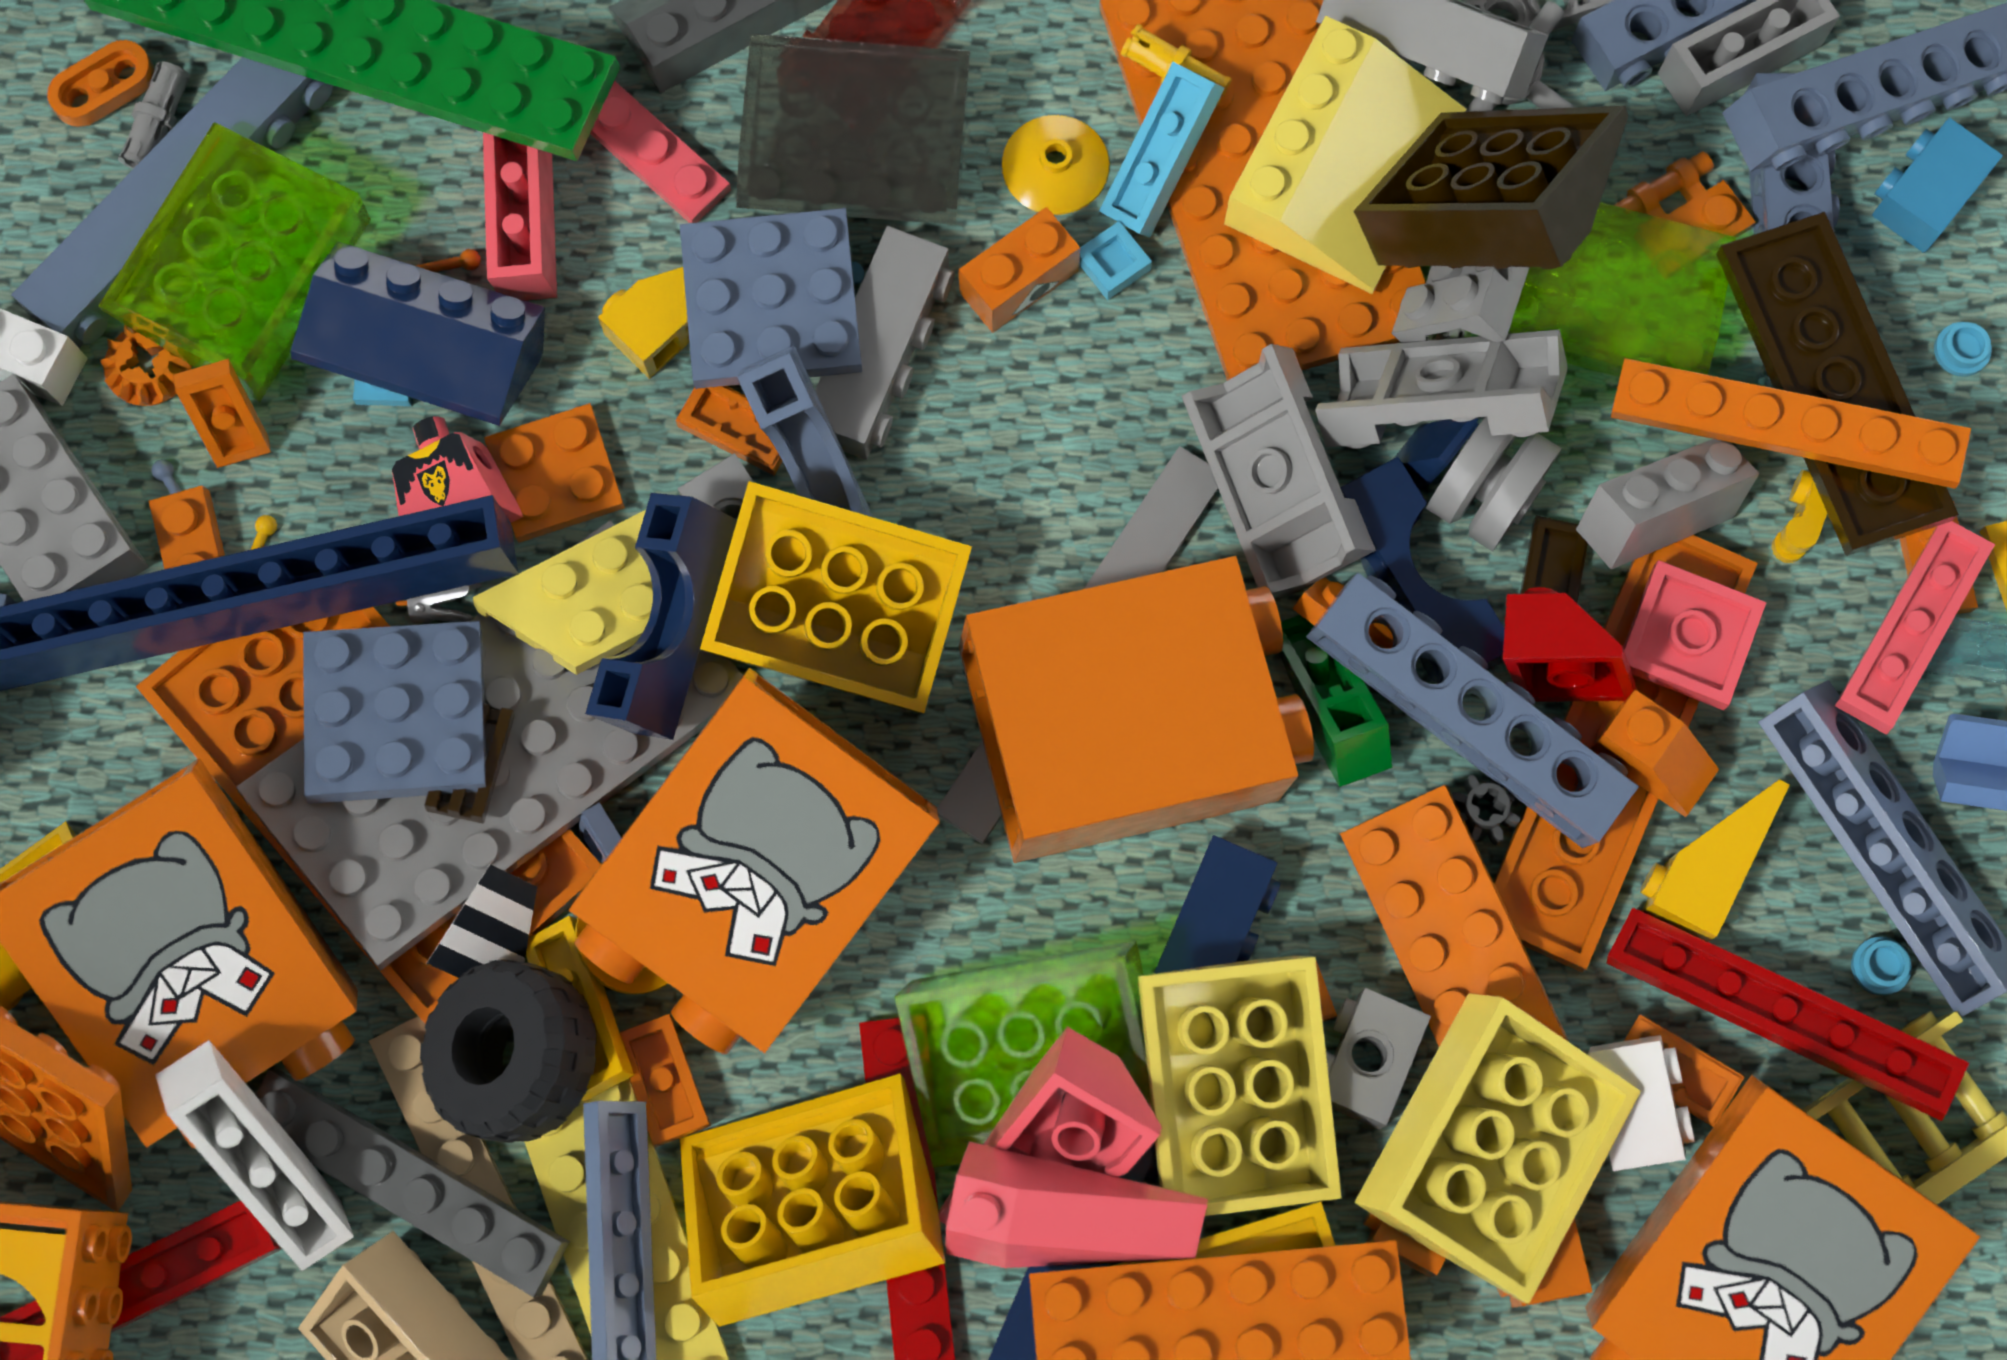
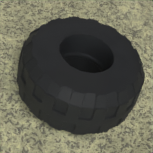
M494 960L472 967L464 972L453 984L448 986L437 1000L438 1004L434 1011L428 1016L424 1027L426 1029L424 1041L420 1046V1059L423 1065V1073L421 1074L425 1089L435 1106L434 1109L443 1120L449 1122L455 1127L454 1129L466 1135L514 1143V1141L529 1142L542 1138V1135L551 1130H556L567 1120V1117L576 1106H579L587 1091L590 1077L594 1073L596 1063L595 1044H597L595 1024L591 1018L590 1007L584 996L572 985V982L564 976L538 965L510 960ZM514 1031V1050L510 1063L503 1070L504 1049L508 1038Z

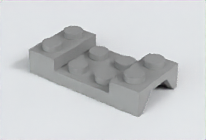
M1431 266L1426 284L1406 289L1392 334L1401 343L1431 341L1434 334L1463 329L1494 342L1506 341L1529 267L1496 269L1494 267L1464 266L1461 268Z
M1560 330L1507 334L1506 341L1494 342L1478 336L1341 348L1338 354L1340 393L1337 401L1318 403L1315 411L1325 447L1347 446L1349 448H1363L1371 444H1380L1387 424L1396 423L1401 426H1410L1421 421L1447 419L1466 422L1477 417H1487L1491 436L1512 434L1517 437H1527L1540 432H1549L1568 369Z
M1270 344L1262 349L1259 363L1225 383L1189 391L1182 396V399L1257 586H1266L1274 598L1283 599L1376 551L1355 499L1344 498L1306 406L1305 402L1313 397L1293 348Z

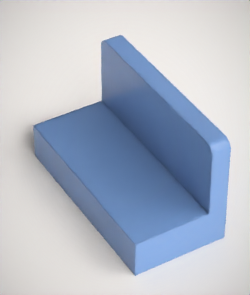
M1951 714L1948 717L1933 762V778L1940 801L2007 811V721L1961 714Z

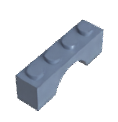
M795 345L743 368L738 374L737 379L761 430L766 433L779 453L797 494L805 498L873 517Z

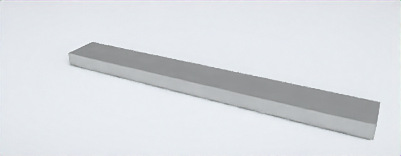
M1178 447L1084 589L1165 571L1219 490L1208 463L1184 448ZM983 741L937 807L940 818L982 845L1002 817Z

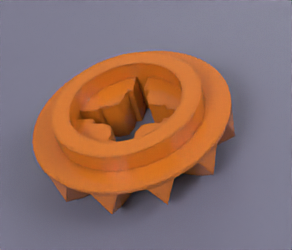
M148 318L143 324L135 326L124 324V331L115 339H107L108 350L105 358L100 360L104 369V381L113 393L123 401L138 406L157 405L174 397L177 394L174 389V374L192 369L191 351L182 335L170 324L155 323ZM138 345L151 356L159 354L152 359V365L154 366L152 370L156 377L152 378L140 367L132 369V367L139 363L138 351L136 349Z

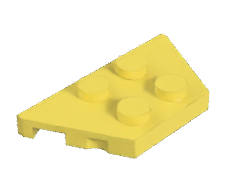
M646 510L474 596L473 602L476 610L484 617L488 618L490 615L515 631L516 637L531 647L543 649L550 653L555 662L576 675L599 664L602 658L612 657L633 646L645 630L653 601L650 572L644 559L635 548Z

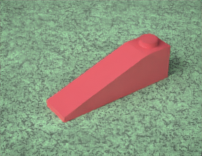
M1067 1027L1037 1064L983 1145L1120 1177L1129 1172L1160 1136L1162 1126L1120 1057ZM954 1189L938 1211L939 1221L947 1225Z
M969 1142L956 1176L946 1226V1254L1002 1268L1194 1259L1208 1199Z

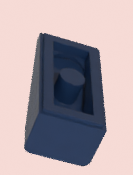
M1475 418L1466 422L1447 419L1424 424L1414 431L1394 458L1399 457L1417 488L1425 490L1450 463L1477 428L1479 419Z

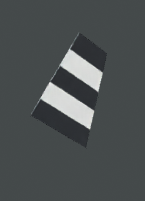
M490 864L427 961V964L459 978L472 967L489 963V961L510 960L524 962L537 886Z

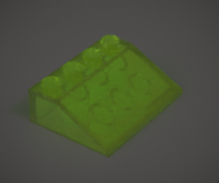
M214 122L98 307L195 368L229 358L247 395L261 402L291 353V347L313 274L338 241L355 247L370 223L371 218L357 192Z
M1600 202L1590 233L1573 252L1568 262L1562 267L1554 269L1529 267L1508 334L1560 330L1567 364L1619 378L1624 358L1708 375L1720 331L1728 281L1716 253L1721 245L1736 241V237Z
M1137 940L914 979L894 996L933 1168L961 1164L969 1142L982 1145L985 1143L1037 1064L1067 1027L1119 1056L1151 1108L1138 976L1144 975Z

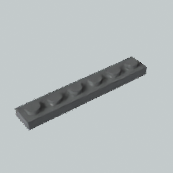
M279 1069L268 1070L255 1096L313 1166L530 1296L537 1297L543 1294L570 1243L569 1240L300 1081H294L290 1075Z

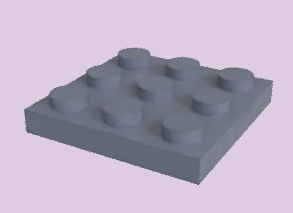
M846 208L679 224L692 378L695 389L739 385L737 376L743 368L794 345L809 377L862 372Z
M480 621L303 632L304 796L308 804L427 796L428 791L441 790L442 794H452L453 789H466L467 793L477 792L478 788L486 787L483 639Z

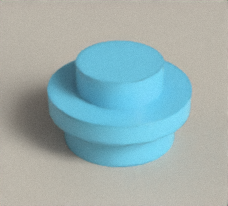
M1957 322L1948 325L1940 332L1934 343V354L1939 365L1948 373L1961 377L1971 376L1980 372L1989 362L1992 353L1988 333L1981 326L1971 322Z
M1874 937L1864 941L1856 948L1851 960V970L1856 982L1865 991L1874 995L1885 996L1901 990L1907 984L1912 972V963L1908 952L1900 943L1887 937Z

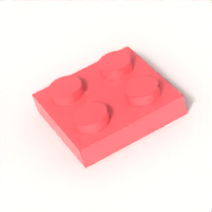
M1658 560L1652 568L1623 645L1632 675L1724 711L1730 705L1767 602Z

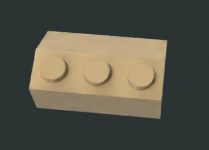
M394 1231L343 1264L298 1327L326 1360H508L501 1352L498 1344L483 1332L461 1307L457 1298L440 1284L422 1264L419 1256L412 1249L408 1248Z

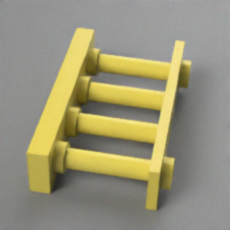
M1929 1011L1904 1026L1901 1031L1956 1056L1942 1035L1963 1022L1957 1011L1938 1018L1934 1016L1932 1011ZM1967 1070L1955 1096L1976 1124L1972 1130L1978 1138L1961 1150L1955 1142L1949 1144L1929 1115L1885 1095L1929 1157L1925 1160V1163L1930 1171L1912 1182L1908 1175L1901 1176L1847 1100L1865 1088V1085L1848 1078L1802 1109L1816 1120L1828 1113L1851 1145L1935 1204L1940 1203L2007 1157V1116L2003 1110L1998 1112L1994 1110Z

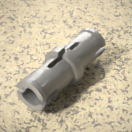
M157 62L146 95L142 102L135 104L132 111V116L135 120L128 139L118 157L119 162L124 166L134 169L166 136L167 132L175 127L177 119L174 115L182 93L191 77L187 71L169 62Z

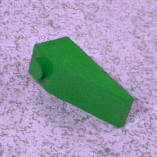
M1301 615L1282 621L1283 647L1279 653L1295 693L1304 703L1316 745L1338 786L1342 787L1393 768L1389 726L1364 681L1306 638L1314 625Z

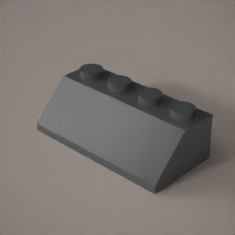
M620 0L609 6L608 10L661 94L835 0Z

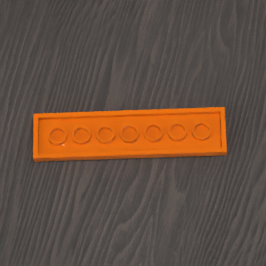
M1695 535L1677 541L1631 562L1603 628L1622 646L1624 645L1650 573L1658 560L1744 594L1758 563ZM1633 675L1637 690L1641 694L1680 719L1689 728L1700 701ZM1571 701L1563 720L1579 731L1582 736L1580 742L1590 749L1624 701ZM1560 763L1556 771L1557 780L1565 790L1574 792L1578 784L1577 775L1570 766ZM1639 786L1598 843L1585 848H1581L1528 806L1525 807L1493 881L1525 947L1581 973L1587 969L1657 804V797Z

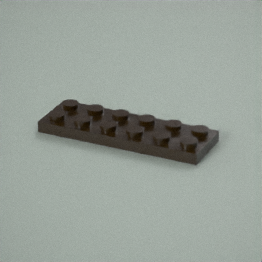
M1825 212L1721 245L1716 253L1773 388L1915 417ZM1804 458L1846 556L1951 522L1959 515L1947 487Z

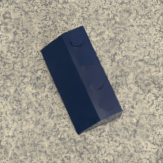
M338 241L313 274L291 347V359L500 426L542 357L544 350L545 307Z

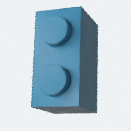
M1950 117L1936 134L1926 128L1906 153V156L1913 160V163L1905 173L1895 167L1874 193L1882 199V202L1871 216L1924 254L2003 156Z

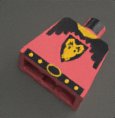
M442 417L425 418L413 426L419 450L396 461L392 468L398 516L493 495L511 523L523 517L520 507L489 450L482 442L462 432L450 434L446 421Z

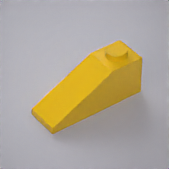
M683 267L638 280L627 291L625 289L617 291L606 301L602 308V313L598 316L604 335L649 379L689 344Z
M1779 779L1665 862L1664 866L1656 862L1650 869L1640 890L1641 894L1648 897L1642 912L1707 942L1716 938L1790 784Z

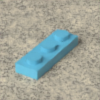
M1172 62L1099 212L1117 222L1120 221L1121 224L1150 238L1225 88Z

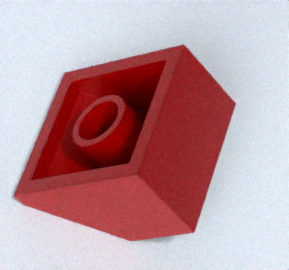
M1543 587L1527 589L1524 594H1507L1503 660L1513 683L1530 693L1535 702L1625 701L1635 689L1637 690L1623 646L1569 595Z

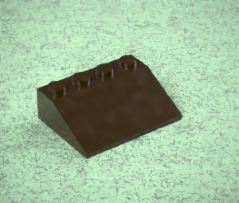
M1603 106L1440 113L1354 210L1377 264L1382 266H1404L1406 268L1418 266H1448L1449 268L1475 266L1494 267L1496 269L1508 267L1554 269L1562 267L1570 260L1573 252L1591 231L1629 116L1626 107Z

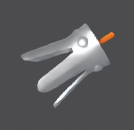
M480 583L397 601L395 604L396 606L408 607L409 617L413 624H429L435 620L468 622L474 617L458 610L441 608L440 604L466 596L470 590L482 586Z

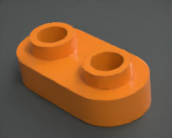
M129 40L111 42L57 74L48 87V102L64 123L75 127L91 125L146 92L155 71L153 63L145 50L137 43ZM128 67L135 68L133 75L127 79H119V74L123 69ZM80 95L89 96L85 104L79 107L72 106L76 97Z

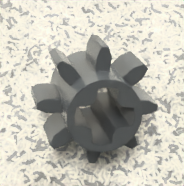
M1473 774L1469 775L1464 781L1468 795L1452 793V796L1474 842L1480 836L1488 835L1490 841L1496 846L1504 839L1499 825L1515 827L1520 822V817L1509 812L1510 805L1515 801L1516 797L1511 793H1506L1492 779L1488 783L1479 785L1477 778ZM1481 798L1490 802L1489 811L1492 815L1487 821L1478 818L1479 808L1476 804Z

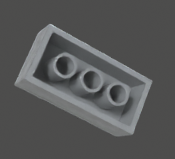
M14 374L1 381L0 565L23 601L138 575L149 566L35 395Z

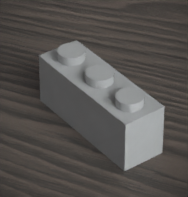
M1757 0L1672 44L1658 75L1687 117L1750 84L1756 73H1771L1821 47L1840 15L1830 0Z
M1711 439L1599 484L1576 530L1610 569H1614L1734 518L1760 473L1731 442Z

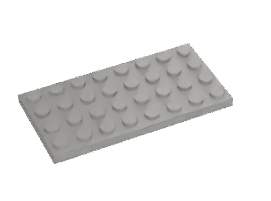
M609 520L579 543L614 526L613 522ZM479 613L468 622L480 621L482 627L484 703L489 704L491 709L501 711L502 707L512 709L515 716L484 824L427 812L424 806L427 796L308 804L304 796V739L236 788L240 796L381 971L460 912L490 864L508 873H512L577 824L583 811L599 802L601 805L701 731L743 677L739 670L728 658L700 650L674 739L669 740L633 734L585 714L600 663L576 675L555 662L550 653L543 649L531 647L517 638L515 631L490 615L486 618ZM627 648L626 650H624V651H622V652H620V653H618V654H616V655H614V656H617V655H619V654H622L623 652L627 651L629 648ZM487 723L485 729L486 760L496 725ZM477 792L466 794L464 806L473 807ZM444 794L442 801L450 802L452 794Z

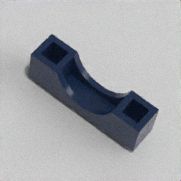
M1399 457L1340 487L1344 498L1355 499L1376 551L1361 558L1362 566L1367 576H1374L1386 583L1396 594L1394 600L1409 612L1419 611L1432 618L1442 629L1440 635L1459 649L1461 646H1464L1479 654L1489 665L1487 671L1504 662L1505 628L1487 599L1460 600L1445 596L1429 586L1417 572L1410 553V534L1412 528L1420 519L1427 502ZM1420 658L1428 676L1434 682H1438L1439 670L1437 666L1429 659Z
M651 493L635 545L636 550L648 567L652 580L653 601L650 617L642 635L631 648L617 656L601 659L585 712L586 715L633 734L669 740L674 739L737 519L692 496Z

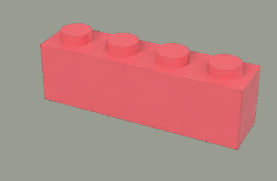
M483 132L487 279L496 292L524 301L557 298L552 153Z

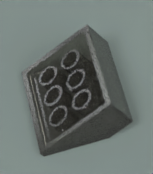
M750 34L738 153L736 208L798 213L846 208V213L849 217L956 225L960 214L971 50Z

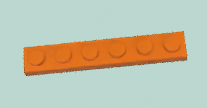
M1624 358L1611 418L1954 489L1960 483L1971 428L1626 358Z

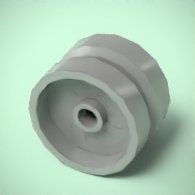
M1485 417L1446 473L1426 509L1451 524L1463 517L1475 499L1482 502L1481 507L1469 525V537L1493 552L1513 523L1517 525L1520 523L1547 482L1543 478L1562 448L1537 433L1529 436L1515 456L1511 458L1506 455V452L1516 436L1512 434L1491 436L1488 420Z

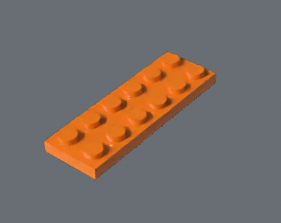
M1442 785L1340 833L1422 1012L1431 1016L1428 1024L1439 1047L1468 994L1503 997L1569 1042L1448 785Z
M1397 1240L1029 1274L1037 1360H1411Z

